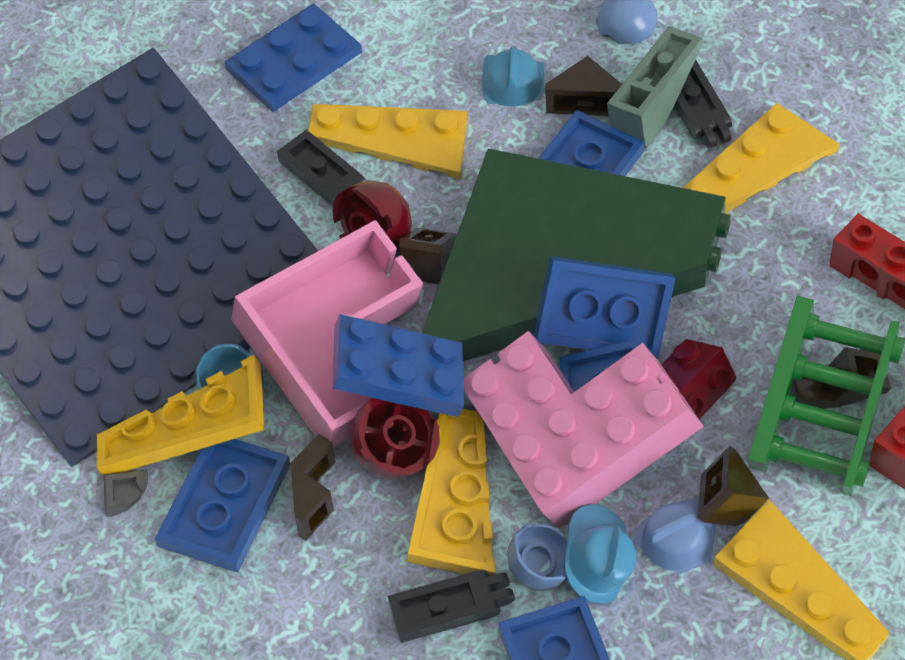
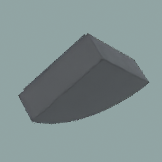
M147 469L103 474L106 517L121 514L140 500L148 484Z

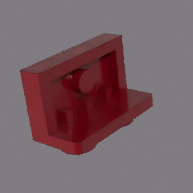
M685 339L673 350V353L661 364L699 420L737 379L722 347Z

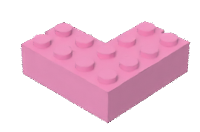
M376 220L238 294L234 300L232 322L313 435L316 437L318 434H321L332 442L333 447L350 438V427L358 410L372 398L333 389L334 325L339 314L385 325L415 308L423 287L422 281L402 255L394 260L397 248Z
M529 331L497 353L501 359L498 363L495 364L489 359L463 378L465 392L542 514L558 528L568 524L572 514L580 507L589 504L595 505L704 427L660 362L644 343L640 344L575 392L547 349Z

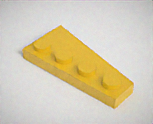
M776 103L683 188L725 196V213L747 202L748 198L760 191H767L776 186L780 180L795 172L799 173L810 167L811 163L820 158L836 153L839 143Z
M313 104L308 131L329 147L352 153L362 152L374 155L376 159L388 162L394 160L413 165V168L428 172L429 170L445 173L448 177L461 180L468 111Z
M253 354L242 360L243 367L226 376L222 371L206 379L208 385L187 396L181 391L169 397L168 402L163 408L152 414L148 410H144L97 434V469L104 477L103 474L129 471L263 431L264 414L261 364L256 356Z
M465 408L462 409L459 417L439 413L437 422L439 425L440 444L434 459L427 465L406 562L460 574L486 570L489 576L496 572L492 551L493 533L489 512L490 495L486 474L487 456L484 420L478 411Z
M770 499L765 502L714 558L713 566L845 660H870L888 639L889 631Z

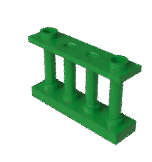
M796 296L749 453V468L766 472L770 461L777 463L778 459L844 477V495L852 496L855 485L863 487L870 462L862 459L890 362L899 364L905 343V338L898 337L900 322L891 320L885 338L821 321L820 316L814 314V300ZM817 337L880 354L881 357L875 377L870 378L807 361L808 356L802 355L806 339L813 341ZM804 377L869 395L863 419L797 402L796 397L790 395L793 381H802ZM793 418L857 436L851 460L783 442L784 438L777 436L781 421L789 422Z

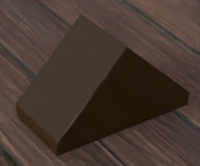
M586 56L546 83V113L573 114L576 110H579L587 115L609 116L607 103L622 83L593 59Z
M417 227L400 238V256L404 257L422 282L439 284L456 239V233Z
M731 446L701 474L697 518L704 523L738 526L744 523L769 499L739 453Z

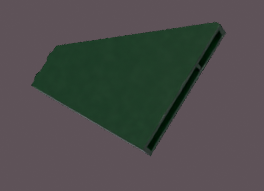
M488 148L422 333L461 342L463 361L501 351L528 331L533 335L550 256L670 273L676 278L672 297L706 286L709 272H717L722 253V248L717 247L719 237L726 239L729 232L731 214L725 213L726 197Z

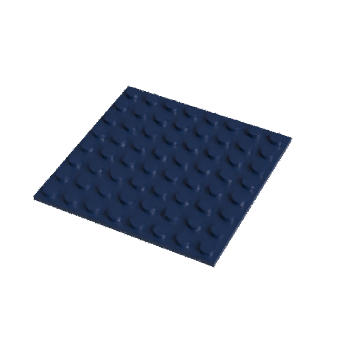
M154 47L0 139V374L71 467L97 451V434L144 410H148L152 414L168 402L169 397L181 391L185 392L196 385V367L202 355L214 346L237 344L245 350L250 349V345L231 320L235 296L318 252L317 248Z

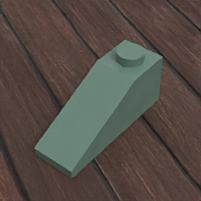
M668 26L607 103L610 126L644 141V148L646 149L667 122L702 47L703 38Z

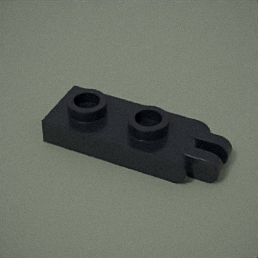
M695 59L674 107L692 138H702L706 147L712 148L717 146L714 133L717 134L722 143L731 141L729 128L732 127V121Z
M307 129L277 151L278 161L332 206L339 192L357 183L367 181L362 174Z
M479 570L389 595V607L400 642H407L497 616L501 612V606L508 605L515 600L513 589L506 588L510 585L507 573L489 576L488 571Z

